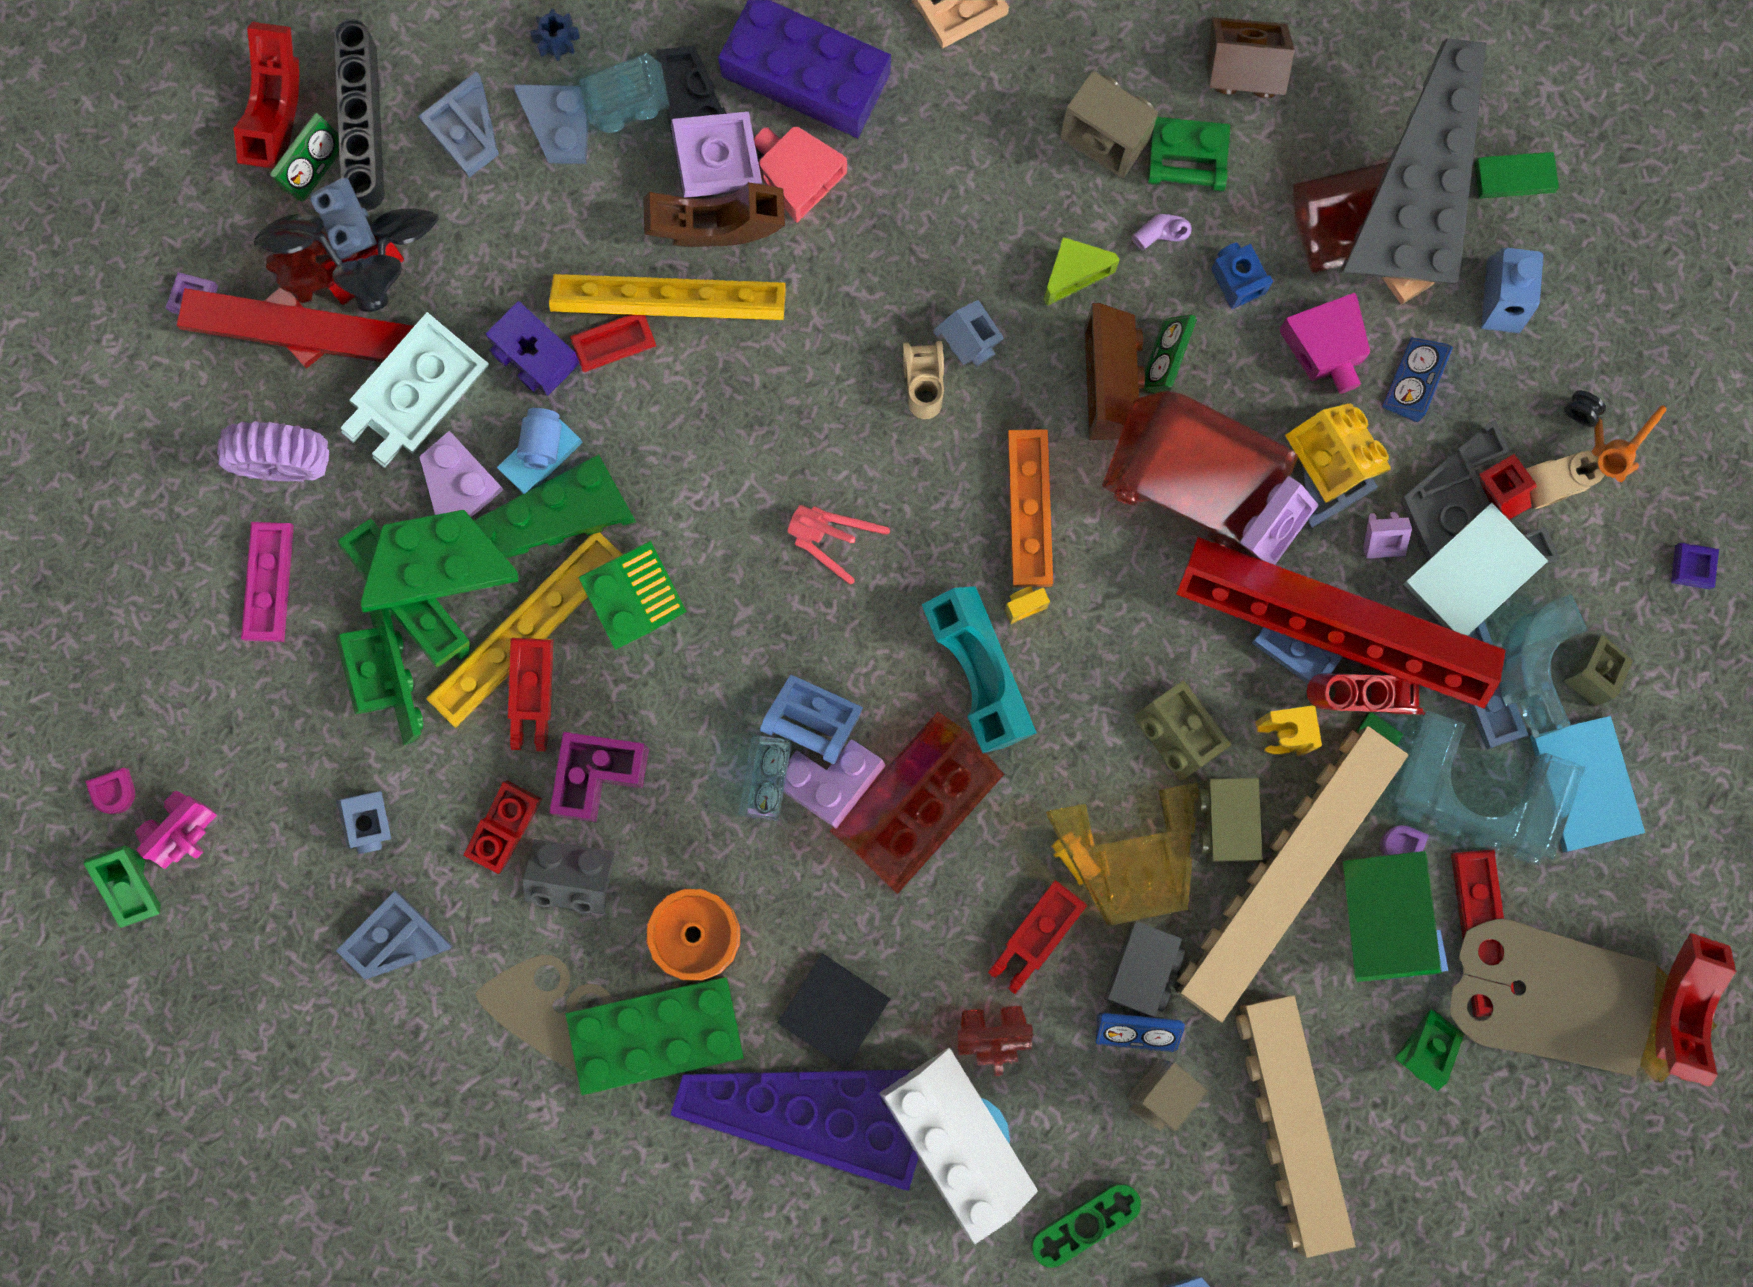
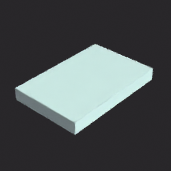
M1491 503L1404 582L1403 585L1445 628L1468 636L1546 564L1548 560Z

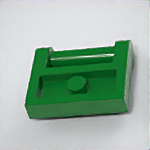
M1157 117L1151 134L1147 183L1159 185L1160 181L1212 186L1213 191L1224 192L1228 175L1227 162L1231 124ZM1162 159L1214 164V170L1163 166Z

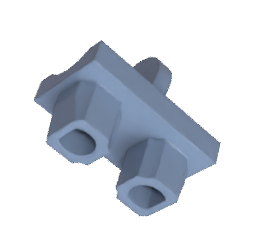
M341 178L310 194V200L315 211L319 213L323 220L330 244L336 250L341 260L347 259L355 253L377 244L366 220L369 217L366 208H361L348 178Z

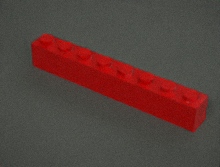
M1197 537L1176 593L1178 596L1485 709L1501 682L1505 649Z

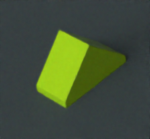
M1063 237L1044 297L1046 305L1049 306L1114 274L1120 261L1117 254Z

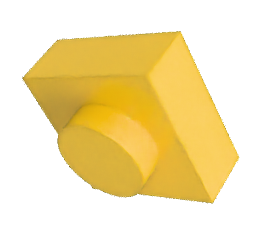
M1030 586L1010 595L1011 601L1006 604L1004 610L1010 624L1047 609L1050 600L1044 587L1033 591Z

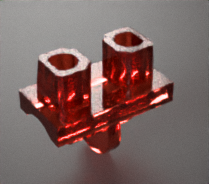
M321 230L320 233H323L328 239L327 234ZM314 241L309 247L301 251L288 254H272L266 258V269L277 274L276 283L280 284V288L296 294L298 301L301 303L312 302L313 291L327 287L328 274L326 268L319 263H315L316 256L327 254V251L317 241Z
M1008 1006L1000 1009V1027L986 1028L984 1010L962 1011L961 1029L957 1030L958 1055L976 1054L977 1066L992 1064L994 1076H1003V1063L1018 1062L1017 1050L1032 1049L1033 1028L1032 1024H1027L1022 1006Z

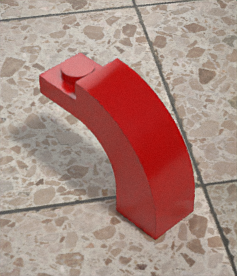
M252 22L247 27L251 63V88L246 110L233 128L238 164L274 168L287 151L291 139L299 97V57H293L291 27Z
M1693 933L1689 934L1669 972L1662 993L1656 1022L1655 1050L1657 1058L1667 1061L1669 1074L1685 1081H1693L1710 1087L1718 1075L1711 1045L1713 1018L1723 992L1736 973V967L1730 945Z

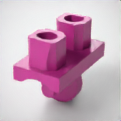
M174 791L164 801V808L170 815L161 824L151 819L145 821L135 831V835L141 843L136 851L143 858L154 861L164 869L173 861L177 863L186 853L196 859L199 858L204 851L197 842L206 833L205 827L217 816L210 807L191 796L187 797L179 791Z

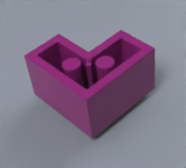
M563 732L549 813L560 818L596 823L603 783L643 789L649 748L644 743Z

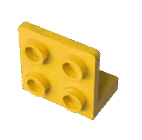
M1351 403L1324 409L1285 435L1325 503L1337 498L1363 480L1391 470L1387 462L1389 456L1386 449L1379 441L1373 439L1367 429L1368 421L1366 416Z

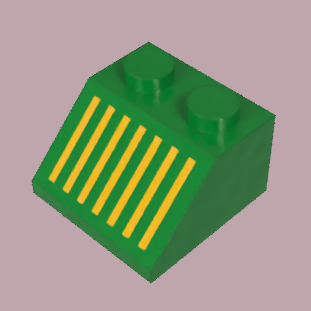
M651 541L578 577L615 650L687 612Z

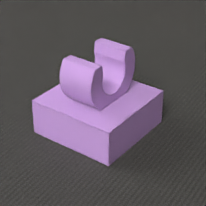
M1390 512L1389 519L1377 520L1375 513H1371L1368 518L1363 545L1366 559L1406 556L1412 532L1409 518H1399L1396 512Z

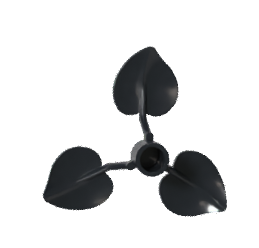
M402 208L386 212L372 224L373 234L381 237L378 241V255L345 263L342 262L336 251L332 248L326 236L320 233L324 228L323 220L313 215L295 214L275 220L263 228L253 242L254 245H259L267 251L280 254L301 251L309 247L314 241L321 243L337 266L332 273L335 284L355 296L359 310L373 312L384 308L388 304L387 290L397 280L402 271L401 263L397 258L385 255L386 246L390 242L404 245L418 240L433 228L438 222L439 216L438 213L414 208Z

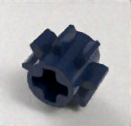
M551 9L550 13L543 17H535L538 30L530 31V35L534 43H539L537 48L540 56L543 57L549 53L555 56L556 61H560L561 55L567 52L575 53L572 40L580 39V34L577 27H572L571 14L568 13L561 16L554 9Z

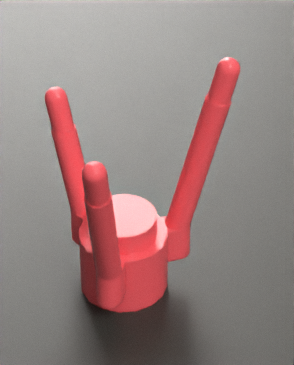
M800 505L796 509L788 527V533L797 537L795 545L807 550L848 584H853L854 578L812 544V541L819 543L826 533L849 543L855 542L856 539L853 535L829 526L828 521L885 535L890 533V529L875 523L826 512L815 506L810 509Z

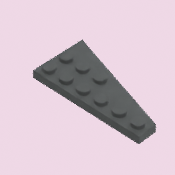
M1450 38L1442 41L1424 81L1422 93L1407 119L1405 131L1400 142L1395 146L1371 200V207L1363 225L1359 227L1356 233L1354 245L1348 258L1344 260L1339 273L1449 284L1459 283L1486 42Z

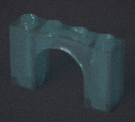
M1427 710L1419 716L1407 750L1408 757L1401 767L1389 805L1398 808L1396 814L1416 822H1420L1422 817L1437 822L1436 829L1454 836H1460L1461 831L1477 836L1476 844L1492 850L1499 851L1500 846L1510 848L1516 851L1515 858L1530 864L1539 865L1540 860H1554L1585 767L1548 753L1541 754L1536 757L1519 804L1503 817L1489 818L1480 816L1468 810L1458 800L1451 784V767L1466 724Z

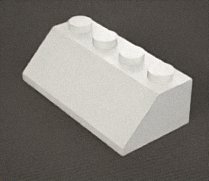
M949 1047L879 1093L965 1234L974 1244L1009 1222L1038 1192Z

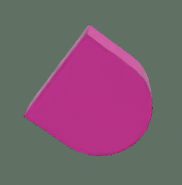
M121 768L85 781L94 807L103 813L112 815L123 813L130 808L135 799V788L128 768Z

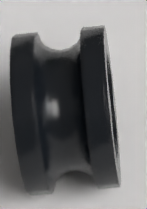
M1577 390L1572 395L1573 402H1569L1564 408V412L1571 419L1583 426L1594 427L1599 421L1597 415H1602L1605 412L1606 405L1594 394Z

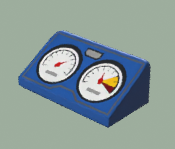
M1411 337L1382 408L1419 422L1428 410L1453 346Z
M1100 1013L1097 1015L1095 1041L1098 1045L1175 1052L1179 1047L1185 1023H1182L1181 1020Z

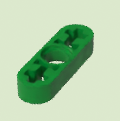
M1115 1183L1036 1232L1031 1242V1249L1035 1259L1041 1265L1048 1268H1056L1063 1265L1133 1221L1141 1210L1139 1194L1125 1183ZM1119 1192L1124 1197L1131 1195L1132 1200L1127 1204L1129 1211L1125 1214L1119 1209L1111 1212L1108 1216L1113 1220V1223L1106 1226L1103 1215L1094 1206L1101 1202L1102 1207L1106 1210L1115 1203L1113 1197L1115 1193ZM1082 1213L1093 1214L1097 1219L1098 1227L1092 1236H1079L1074 1229V1222ZM1066 1224L1068 1233L1078 1245L1070 1248L1069 1242L1065 1241L1057 1247L1059 1253L1057 1257L1052 1258L1049 1254L1042 1256L1040 1254V1250L1044 1248L1042 1240L1047 1236L1053 1241L1058 1240L1064 1236L1059 1227Z

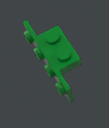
M388 608L369 611L373 628L343 633L336 637L354 713L357 715L394 707L403 744L408 745L421 735L420 730H423V717L419 707H414L410 693L413 691V678L410 670L404 669L401 658L404 650L402 636L399 631H394L391 619L393 614Z

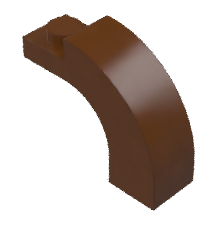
M748 182L738 191L719 198L690 199L649 192L643 197L644 235L673 239V245L709 247L739 245L765 238L785 226L783 188Z

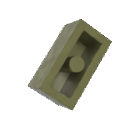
M1225 778L1205 781L1204 789H1198L1197 796L1199 813H1205L1206 828L1200 829L1199 832L1200 853L1207 854V863L1261 861L1262 838L1259 778Z

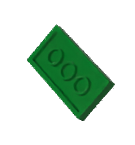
M727 977L565 1013L581 1096L744 1059Z

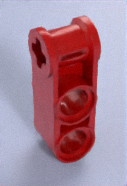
M1322 673L1311 678L1307 685V698L1313 706L1315 705L1319 709L1386 712L1390 714H1423V708L1419 706L1420 685L1389 673L1387 675ZM1332 684L1335 686L1336 691L1333 700L1329 696V689ZM1370 685L1372 694L1371 698L1368 701L1366 698V690L1367 687Z

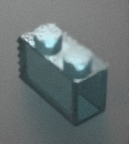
M647 53L581 78L578 81L581 85V97L584 100L583 105L587 122L607 133L622 130L629 121L652 119L658 115V111L669 108L662 65Z

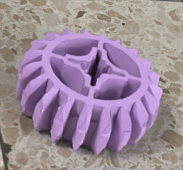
M257 421L253 423L241 422L221 429V436L218 439V465L227 472L234 473L237 476H246L249 479L290 482L313 481L325 475L326 466L329 462L328 440L320 433L314 432L311 429H303L300 426H290L285 423L276 424L270 421L268 423Z

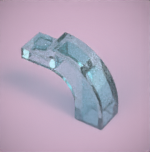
M1572 594L1552 601L1522 616L1511 627L1501 647L1506 650L1501 682L1499 683L1504 703L1508 706L1519 702L1524 720L1530 727L1534 739L1571 725L1554 688L1550 666L1553 653L1560 643L1588 631Z

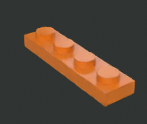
M1048 429L1008 430L1012 588H1026L1030 586L1052 587L1053 562Z

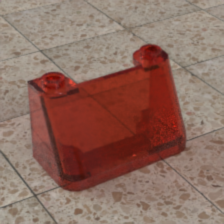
M1162 391L1134 399L1102 487L1115 493L1114 499L1127 505L1135 506L1138 501H1152L1209 529L1208 538L1214 541V543L1238 551L1246 549L1240 543L1244 537L1243 531L1245 526L1253 517H1259L1267 506V498L1271 490L1277 484H1283L1286 478L1291 476L1298 455L1291 449L1188 396L1172 391Z

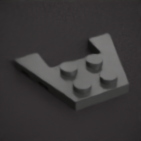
M1496 420L1489 422L1400 499L1427 561L1490 505L1474 468L1503 457L1510 452ZM1546 526L1524 535L1548 560L1546 564H1552L1561 559Z

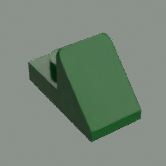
M125 845L84 859L83 863L120 928L158 915L161 904L143 874L146 859L137 851Z
M1431 1008L1400 1049L1395 1059L1409 1069L1415 1077L1424 1081L1438 1092L1448 1083L1464 1033Z

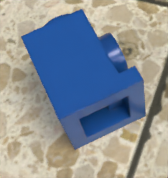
M1233 243L1217 253L1219 258L1215 260L1211 270L1231 309L1267 293L1273 280L1270 275L1267 276L1251 244L1241 248L1238 243ZM1242 264L1247 273H1240L1236 266Z

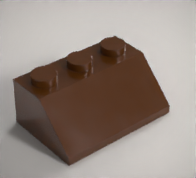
M1092 303L1084 327L1089 440L1136 439L1141 427H1146L1147 421L1146 404H1139V389H1144L1145 385L1144 366H1138L1137 352H1141L1143 348L1142 328H1136L1134 314L1101 303Z

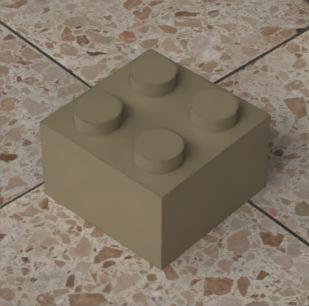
M1092 71L1067 106L1060 139L1124 179L1148 145L1159 112L1154 110L1152 104L1143 97H1134L1121 89L1120 84L1112 77L1107 75L1101 76Z

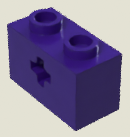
M519 301L486 333L492 345L489 349L490 353L505 367L511 362L520 371L517 375L519 380L532 392L539 388L548 396L580 364L576 353ZM529 347L531 350L536 349L537 353L532 356L530 353L524 354L523 351Z

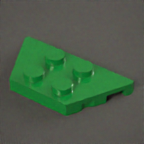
M464 509L385 524L381 530L362 595V612L518 582V573Z

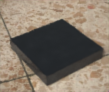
M822 953L777 1023L846 1069L891 998Z

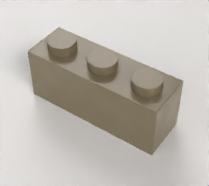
M1156 1058L1126 1097L1134 1103L1129 1110L1147 1125H1151L1159 1131L1165 1126L1176 1132L1208 1090L1175 1062Z

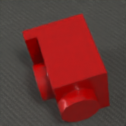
M1515 454L1479 474L1480 484L1490 504L1493 503L1508 520L1531 508L1530 492L1537 487V484Z

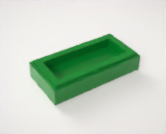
M1554 152L1478 157L1474 162L1479 199L1555 193L1559 189Z

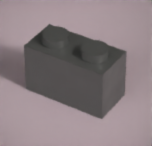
M1137 921L1131 922L1104 999L1149 1017H1155L1157 1010L1163 1012L1171 993V989L1166 987L1171 971L1178 972L1184 957L1185 950L1179 948L1182 938Z

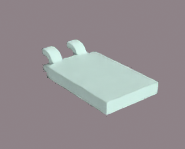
M427 312L349 400L357 410L342 425L341 433L354 443L367 426L371 427L385 439L372 453V459L385 468L402 446L410 453L417 449L483 373L489 363Z

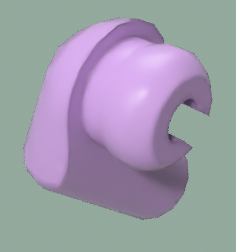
M1158 214L1136 231L1131 238L1139 249L1143 251L1157 239L1174 242L1185 240L1190 236L1192 227L1188 220H1185L1183 217Z

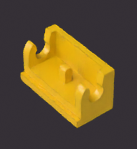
M1315 705L1270 711L1255 721L1256 729L1259 733L1278 732L1277 737L1280 739L1278 740L1280 745L1266 747L1264 751L1268 754L1279 755L1297 752V756H1301L1322 746Z

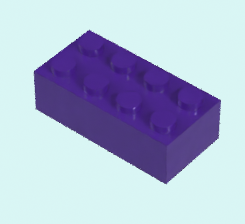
M771 0L747 1L718 57L721 77L856 138H859L891 74V54Z

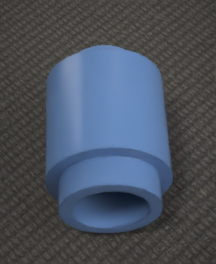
M544 408L528 409L527 417L522 419L517 457L524 460V466L545 470L548 465L556 463L562 428L557 412Z

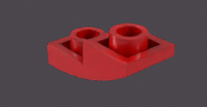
M508 780L504 781L486 817L480 820L463 856L500 874L515 851L542 798Z

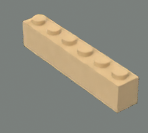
M1285 995L1240 1005L1241 1015L1236 1016L1237 1029L1240 1038L1248 1040L1251 1056L1246 1057L1247 1071L1251 1081H1257L1261 1097L1256 1098L1255 1103L1260 1121L1262 1123L1267 1122L1271 1138L1265 1140L1268 1158L1271 1164H1277L1281 1180L1275 1181V1187L1281 1206H1287L1291 1222L1285 1223L1289 1244L1292 1249L1297 1248L1298 1253L1306 1258L1356 1247L1295 995Z

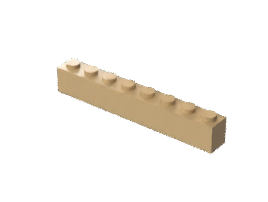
M1369 726L1361 729L1358 733L1352 730L1339 746V750L1343 754L1335 766L1331 763L1326 765L1316 779V783L1320 785L1312 798L1306 795L1294 810L1293 815L1297 818L1289 831L1283 828L1277 834L1269 847L1274 851L1266 864L1260 861L1247 877L1246 881L1251 884L1243 897L1238 894L1234 896L1223 912L1228 918L1219 931L1213 927L1202 941L1200 948L1204 952L1196 964L1189 961L1178 975L1176 981L1181 985L1176 993L1213 1020L1221 1023L1224 1021L1408 757L1406 752Z

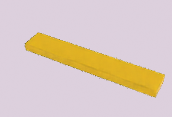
M553 274L549 307L550 312L784 320L786 283Z
M600 532L590 535L426 700L456 728L509 676L511 638L546 639L588 597L578 577L623 554Z

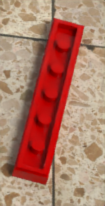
M184 288L177 327L180 330L284 347L317 350L322 353L383 362L414 327L412 325Z

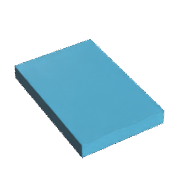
M1611 716L1530 735L1563 852L1645 833Z

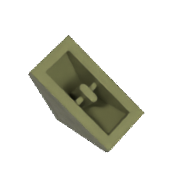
M1601 635L1563 682L1595 707L1611 701L1619 695L1633 660L1606 637Z

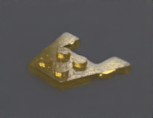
M1197 783L1158 790L1166 832L1113 843L1094 845L1086 804L1046 812L1048 820L1107 926L1188 910L1192 869L1190 845L1191 834L1195 833L1196 818L1193 817L1194 800L1198 798L1199 788Z

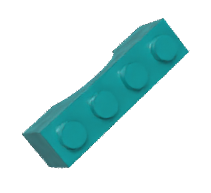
M976 586L952 588L921 604L936 641L947 647L954 654L968 678L972 693V707L967 717L982 753L1004 749L1037 734Z

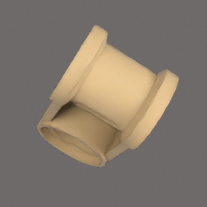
M936 341L935 345L911 346L909 342L903 343L904 378H906L909 410L918 418H933L940 412L943 402L942 341ZM920 391H930L936 398L926 403L919 401L916 398V394Z
M1581 451L1558 460L1546 461L1527 468V472L1537 484V487L1530 492L1533 508L1538 509L1554 504L1569 496L1581 493L1600 482L1605 474L1598 467L1599 457L1593 455L1592 451ZM1576 469H1585L1587 476L1585 474L1578 475Z

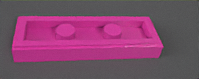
M251 522L241 639L244 641L284 642L294 530V526L291 523Z

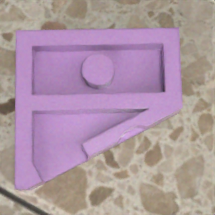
M450 431L419 456L435 515L464 509L472 518L503 491V488Z

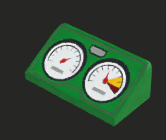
M317 113L313 115L270 172V175L280 189L301 202L305 201L338 157L339 134Z
M1190 314L1167 318L1163 321L1145 369V385L1142 390L1163 398L1168 397L1197 322L1196 316Z

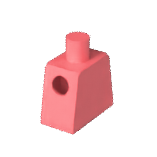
M765 127L754 138L755 147L764 155L758 163L761 179L767 186L783 188L784 209L796 223L847 173V158L799 127H792L781 139L768 127Z

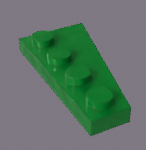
M599 454L474 520L506 558L527 553L529 548L546 543L549 546L565 542L564 538L586 533L589 536L603 532V528L618 523L624 526L636 522Z

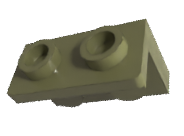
M1184 680L1152 701L1134 716L1143 734L1150 739L1164 758L1168 768L1175 773L1179 780H1184L1232 745Z

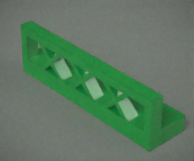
M371 518L337 540L340 549L366 581L381 534V530ZM436 598L388 608L436 668L453 656H456L461 661L470 654L469 639Z

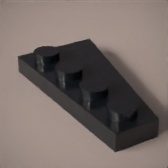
M695 46L658 49L656 52L677 168L678 162L671 129L672 119L727 114L725 108L721 107L714 92L715 87Z

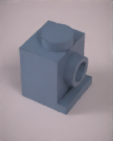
M979 300L956 310L932 330L936 337L943 334L952 352L963 365L972 361L976 367L995 355L992 348L1004 339Z
M381 791L336 800L347 848L356 847L358 854L382 849L381 841L391 839ZM362 815L370 819L371 824L366 831H360L356 827V820Z

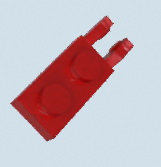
M511 638L508 719H511V750L521 751L524 743L523 720H536L535 749L542 752L547 750L548 720L551 719L554 639Z
M1054 880L1006 942V949L987 973L996 978L997 975L1004 971L1008 961L1016 953L1027 962L1022 970L1016 973L1010 981L1008 989L1016 994L1033 971L1040 969L1085 910L1087 904L1058 881Z

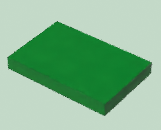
M1426 851L1343 861L1356 981L1364 982L1442 973Z

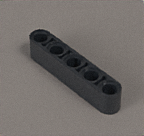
M350 18L340 22L334 32L341 178H348L354 193L361 184L371 183L365 192L355 193L361 208H366L369 211L377 208L384 199L377 47L366 25L358 19ZM362 39L358 46L349 47L354 40ZM365 75L360 82L350 83L354 77ZM367 111L362 118L352 119L357 112ZM369 147L365 154L354 156V153L359 148Z

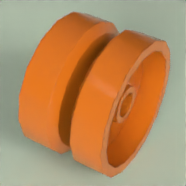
M683 889L668 895L654 908L647 924V945L653 960L665 973L681 980H706L721 974L734 961L740 947L741 927L735 911L722 898L703 889ZM690 927L695 929L697 927L701 931V937L695 943L689 942L690 937L686 934Z

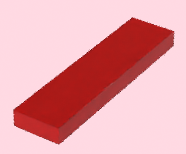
M1494 849L1451 854L1463 940L1466 932L1475 926L1495 919H1504ZM1487 939L1480 944L1478 955L1483 963L1496 965L1502 961L1504 949L1498 941ZM1512 982L1511 991L1513 992V994H1515L1514 985ZM1476 994L1471 997L1473 1017L1492 1015L1493 1004L1488 996Z

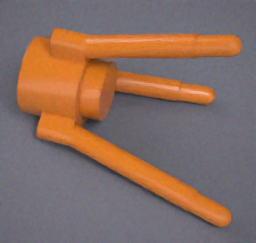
M1660 406L1629 442L1615 439L1607 445L1604 444L1602 419L1599 418L1597 425L1594 426L1595 446L1592 454L1599 457L1598 467L1603 474L1616 478L1618 482H1623L1627 475L1639 468V464L1634 462L1636 451L1667 410L1666 406Z

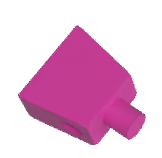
M1356 293L1285 319L1279 331L1311 381L1331 375L1339 394L1349 392L1361 385L1354 366L1363 363L1370 354V347Z

